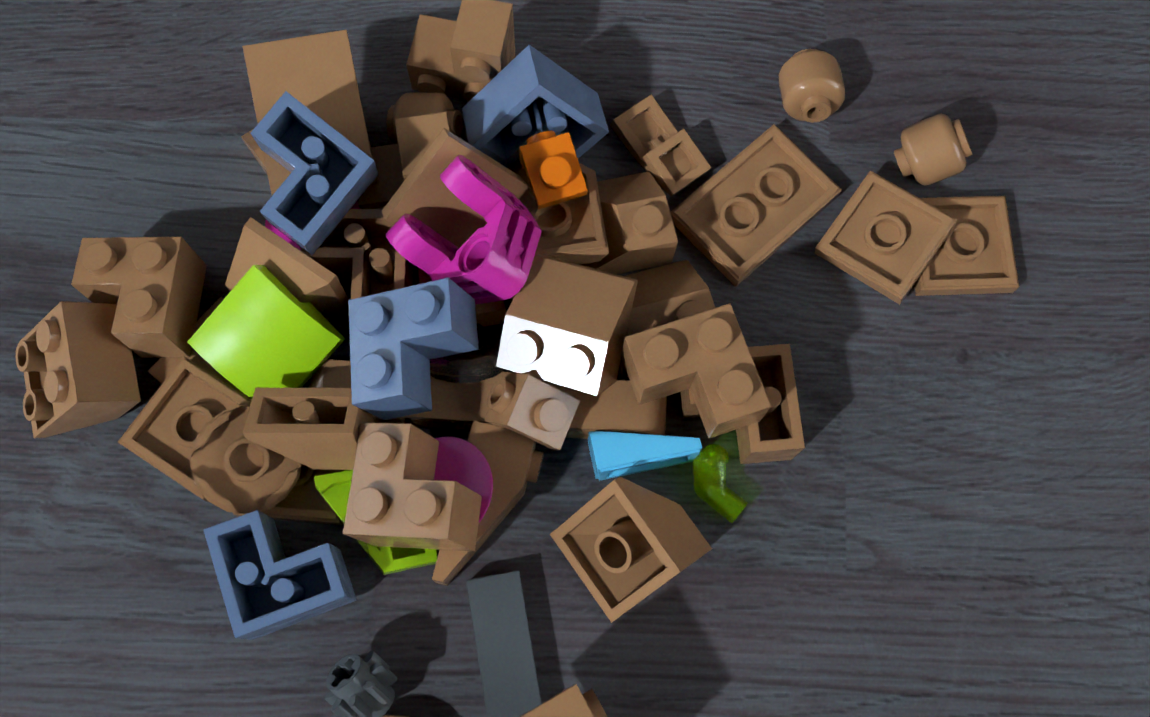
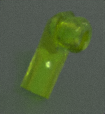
M709 444L700 451L693 461L694 490L699 498L732 524L748 503L726 486V464L729 462L728 452L719 444Z

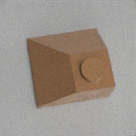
M648 171L598 181L609 254L599 262L580 265L613 274H622L672 263L678 239L666 195L651 173Z
M250 217L243 227L225 286L231 291L253 265H265L299 302H310L327 320L349 317V298L337 276Z
M623 477L614 479L550 534L611 623L712 549L680 504Z

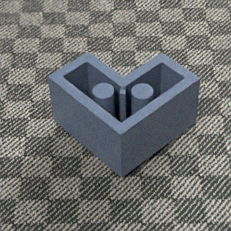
M531 45L522 50L462 108L468 143L506 168H509L519 159L520 146L527 145L526 140L537 133L553 130L557 136L569 132L577 158L581 157L609 133L598 93Z
M285 91L250 133L262 151L291 172L259 212L271 225L312 256L375 180L378 172L375 161Z
M449 277L348 300L352 405L382 420L432 411L430 359L479 349L475 299Z
M259 510L203 530L235 638L254 640L357 601L342 552L339 548L326 543L286 558L274 519Z

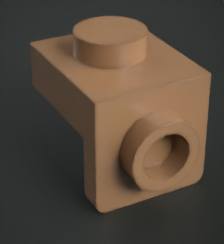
M506 372L502 379L494 384L487 400L489 409L485 421L495 426L508 428L550 449L561 450L580 400L529 374Z

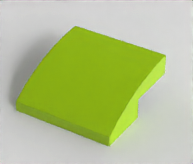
M253 265L187 343L217 372L252 399L255 388H302L341 345L345 338L310 302H299L265 265Z

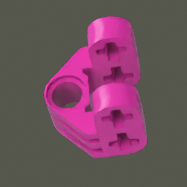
M459 154L440 174V178L458 199L484 217L487 224L482 228H478L458 248L414 216L405 213L386 233V238L401 256L429 274L432 281L449 277L475 299V305L507 300L516 295L525 285L542 230L526 206L514 194L469 159Z

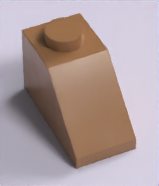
M255 388L243 434L247 440L314 470H353L361 423H375L372 414L352 405L351 388Z

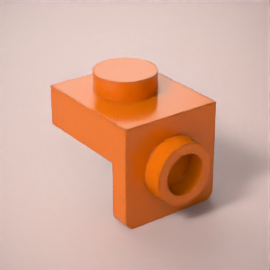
M553 130L540 132L529 137L526 140L527 145L520 146L519 159L522 168H525L538 210L587 195L588 189L569 132L557 136Z

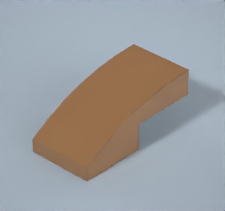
M652 94L613 119L610 124L632 156L646 172L649 171L658 185L670 196H673L711 169V166L683 128L677 132Z

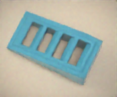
M597 430L590 431L588 434V446L595 479H599V481L693 462L702 450L700 438Z

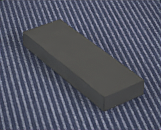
M520 571L466 580L487 717H519L542 703Z

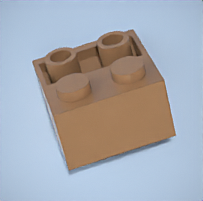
M60 301L19 341L15 358L18 370L24 372L26 385L23 412L25 418L31 421L34 438H46L116 420L141 402L132 350L111 334L117 304Z

